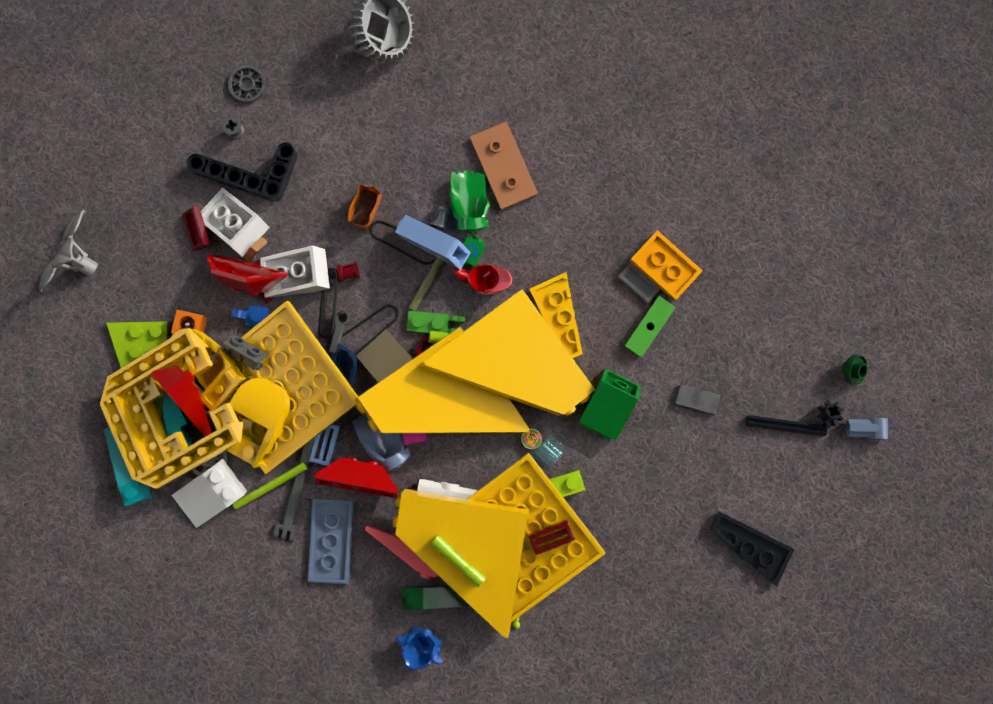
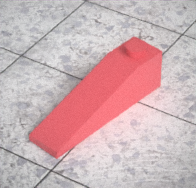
M370 525L366 526L365 530L414 570L420 572L421 577L432 580V577L437 578L438 574L398 536Z

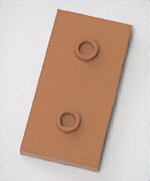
M507 121L470 136V140L501 210L538 195Z

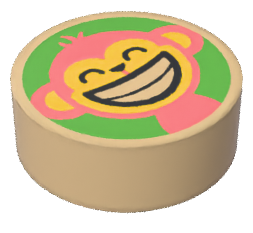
M530 429L522 434L521 441L526 448L535 449L541 444L542 436L536 429Z

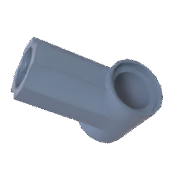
M869 418V420L846 419V437L888 439V418Z

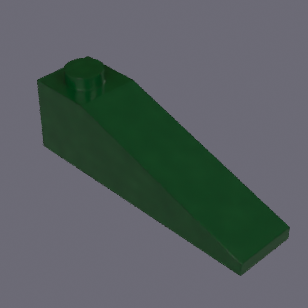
M449 585L404 586L402 588V610L470 606Z

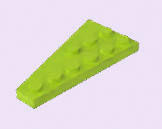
M169 322L106 323L121 368L169 339ZM163 395L153 402L165 427Z

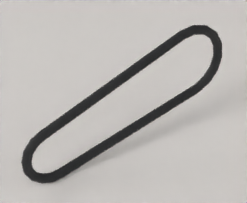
M377 220L371 224L370 234L376 240L390 246L391 248L403 253L404 255L416 260L421 264L429 265L434 263V261L436 260L437 257H435L434 260L429 262L422 261L412 256L411 254L399 249L398 247L386 242L385 240L377 237L373 233V227L377 223H382L395 229H397V226L382 220Z
M388 304L381 307L343 333L342 338L387 307L395 310V318L354 353L355 355H358L384 330L396 322L399 317V311L394 305Z

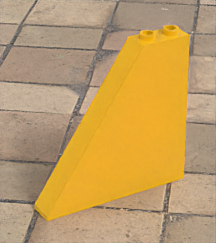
M523 289L420 363L422 368L557 416L570 415L576 410L575 406L579 402L583 404L592 397L590 394L595 391Z
M461 327L455 329L355 398L357 401L355 406L362 415L366 414L369 419L367 421L368 425L374 432L377 431L378 433H522L530 429L509 398L421 367L420 363L463 333Z
M404 489L401 495L398 494L396 507H399L398 515H395L393 527L396 528L395 535L504 638H508L529 510ZM437 535L441 536L452 546L454 551L486 577L479 587H476L453 563L430 545Z

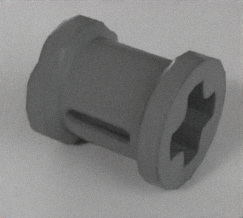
M228 117L223 121L222 128L232 139L242 137L244 127L237 118Z
M436 205L434 219L429 225L447 231L446 224L449 215L452 214V210Z

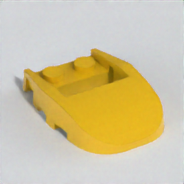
M184 329L176 331L171 337L175 336ZM191 329L209 346L206 349L209 357L211 358L214 353H217L223 359L225 365L205 391L193 381L199 390L202 403L210 409L208 411L210 414V412L219 408L239 384L245 380V377L232 357L227 355L226 351L203 332ZM186 361L179 365L184 372L188 370L191 373Z
M255 377L243 383L229 403L234 411L267 428L268 431L262 444L242 434L241 442L226 451L248 462L252 467L257 468L261 467L263 463L260 461L265 454L270 453L275 441L284 430L282 427L284 420L288 417L290 399L287 392L281 386L266 378Z

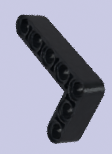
M288 142L279 144L266 177L200 154L190 155L186 164L197 176L276 202L284 196L298 154L292 144ZM286 150L292 151L289 157H283V153ZM199 161H202L201 167L195 169V164ZM216 168H221V172L218 175H213V171ZM285 169L283 175L276 176L277 170ZM235 174H240L239 180L232 182V177ZM253 181H259L256 188H250ZM272 187H278L276 194L269 195Z

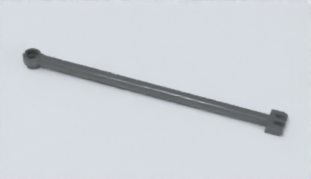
M342 309L336 311L335 327L328 349L329 352L336 354L337 345L341 343L345 325L351 319L350 314L345 310L346 320L343 322L339 320V316L343 314ZM315 438L302 447L298 465L304 463L308 468ZM307 470L294 477L283 523H276L273 534L275 538H278L281 530L283 531L282 540H286L287 533L289 532L291 533L289 541L294 542L297 528L292 527Z

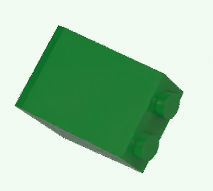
M605 368L579 422L586 429L595 430L604 438L616 441L639 400L642 386Z

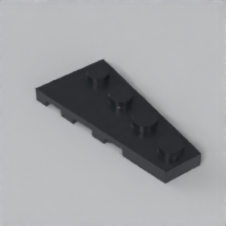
M718 511L709 530L777 587L795 549Z

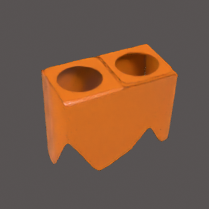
M363 184L358 186V193L349 207L348 221L350 225L369 231L382 198L381 193L375 186L366 187ZM363 189L377 194L376 204L370 213L369 223L366 226L351 222Z

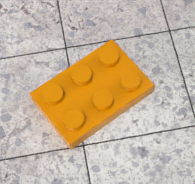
M658 230L630 259L633 265L674 301L679 298L703 271Z

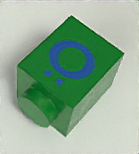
M467 236L463 244L471 252L464 264L471 268L477 266L486 249V245L483 244L484 241L479 237L473 236L471 238Z

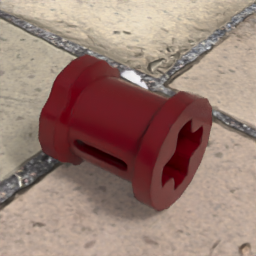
M357 261L349 265H337L340 283L351 278L361 279Z

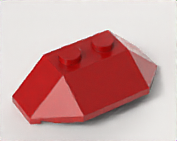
M207 255L210 272L220 284L229 286L228 289L233 291L245 290L246 294L258 296V293L269 291L288 275L287 272L222 255Z
M354 457L340 458L317 472L314 477L316 484L392 499H397L399 494L398 488L383 466L374 461H367L365 463L360 462Z

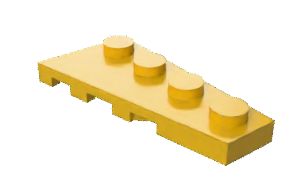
M565 272L529 290L541 316L570 356L576 358L582 355V349L567 273Z

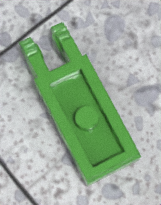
M409 311L407 332L430 334V331L450 334L455 329L448 328L449 321L462 323L465 322V317Z

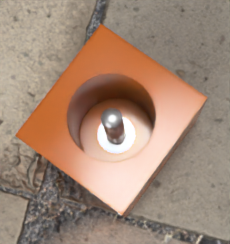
M176 310L171 334L186 328L199 330L204 333L208 318L200 314Z

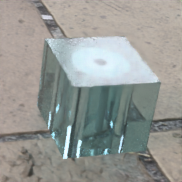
M549 434L533 453L552 468L567 448Z

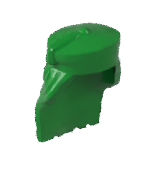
M473 171L451 173L449 193L453 217L457 219V230L474 233L488 227V220H485V217L490 208V203L485 194V174L474 173Z

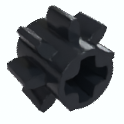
M827 400L824 402L825 406L821 405L817 408L821 411L817 418H821L823 425L830 423L833 427L837 425V421L844 419L841 416L844 409L838 406V401L831 404Z

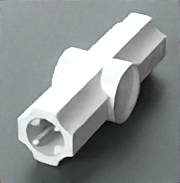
M426 479L419 480L417 491L462 499H467L478 490L459 487L460 485L439 483Z

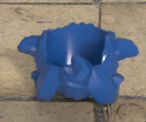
M413 626L404 636L398 635L396 637L397 642L402 645L401 655L407 670L422 669L428 667L432 662L439 665L443 663V660L439 657L442 641L433 636L430 630Z

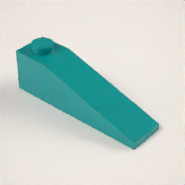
M110 427L104 429L117 485L125 507L133 506L152 498L147 485L131 478Z

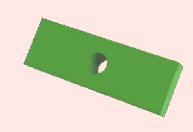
M658 296L624 347L642 358L676 307ZM652 324L653 330H648L646 325Z

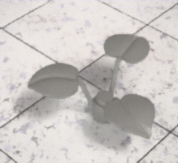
M82 210L68 223L63 238L67 239V241L62 245L60 252L55 256L54 260L44 269L39 282L38 290L40 292L51 281L56 269L60 267L71 269L75 272L80 271L88 277L96 270L98 263L88 258V254L73 239V234L80 224L82 215L87 212L86 210ZM73 246H74V247L76 248V250L81 254V256H80L79 254H77V255L75 256V258L73 257V254H72V248H73ZM72 260L73 266L66 265L65 263Z

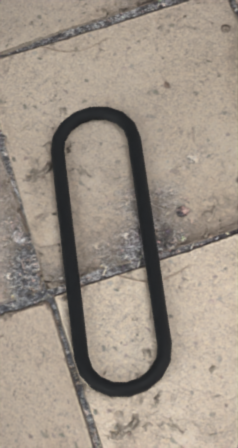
M328 268V272L334 271L336 274L332 326L328 334L322 332L325 290H322L319 333L325 338L332 335L335 327L339 282L338 271L335 268Z

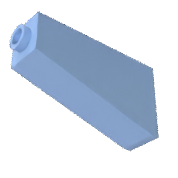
M407 215L397 224L395 233L402 239L459 270L462 269L471 253L458 239Z

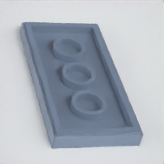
M312 499L307 582L349 584L354 501Z

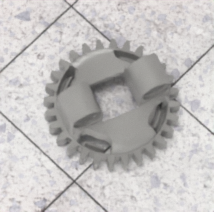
M357 0L352 4L356 9L350 10L353 17L349 18L353 22L349 29L355 31L351 37H356L352 46L353 51L371 59V61L377 60L378 63L384 62V64L396 62L398 59L403 58L404 54L409 52L407 48L412 47L410 41L415 39L411 33L416 31L412 29V25L415 22L411 21L413 14L408 12L410 6L404 5L406 0ZM397 7L399 9L397 12L404 24L399 25L393 14V8ZM370 18L380 22L387 21L383 40L367 33ZM390 47H393V48H394V49H392L391 51H388V52H385V51H384V50L389 49Z

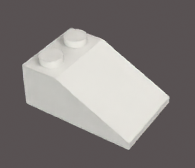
M224 188L201 210L204 225L241 257L270 228L255 212Z
M312 245L260 258L261 266L288 273L284 280L269 291L264 292L265 298L330 289L326 253L323 248Z
M221 459L172 494V497L197 528L244 496L247 490L224 459Z

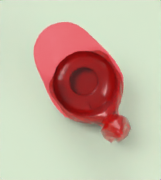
M477 265L469 272L465 269L453 271L460 281L469 283L479 294L495 295L507 289L512 283L509 271L496 265Z

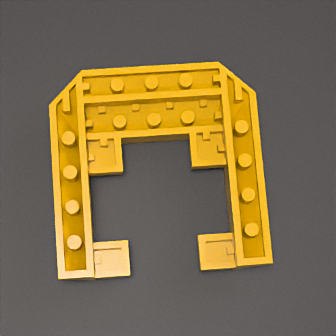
M190 328L184 329L109 375L106 379L100 401V407L131 478L155 489L161 488L241 442L243 422L238 421L230 403H226L210 412L217 431L188 447L182 431L176 432L169 437L153 402L165 395L161 385L150 373L155 370L179 366L185 361L192 375H198L213 366L206 351L209 346Z

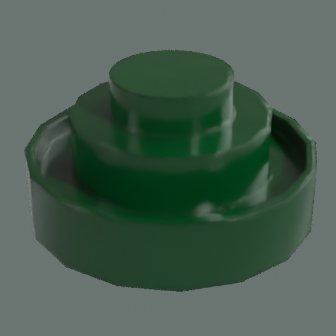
M854 354L843 363L842 372L847 383L858 385L866 377L868 366L864 356Z

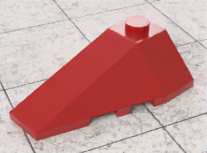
M179 366L155 370L150 373L205 437L210 435L212 431L199 390L193 383L195 380L194 376L188 370L184 372Z

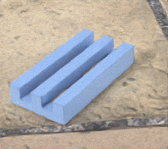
M330 425L326 428L318 459L315 458L321 433L315 437L309 458L310 462L326 466L330 465L340 426ZM334 429L326 461H324L323 456L330 430Z

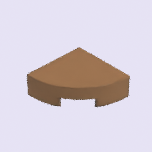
M263 237L250 246L244 259L247 262H251L256 257L257 252L266 246L267 240Z

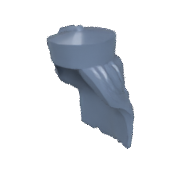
M365 413L354 419L352 424L366 452L374 462L383 466L386 472L400 468L409 458L410 452L408 448L404 449L402 433L374 432L367 423L369 419Z

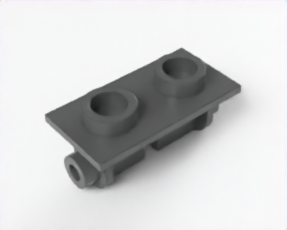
M235 334L222 343L225 346L224 350L227 355L239 361L243 356V363L253 370H260L263 366L261 361L269 355Z

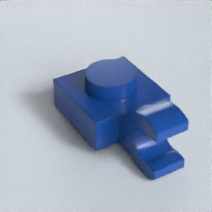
M248 305L247 311L232 309L231 317L246 320V326L255 327L269 315V308Z

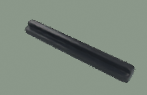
M753 415L746 416L745 421L746 426L817 436H826L828 430L826 425Z

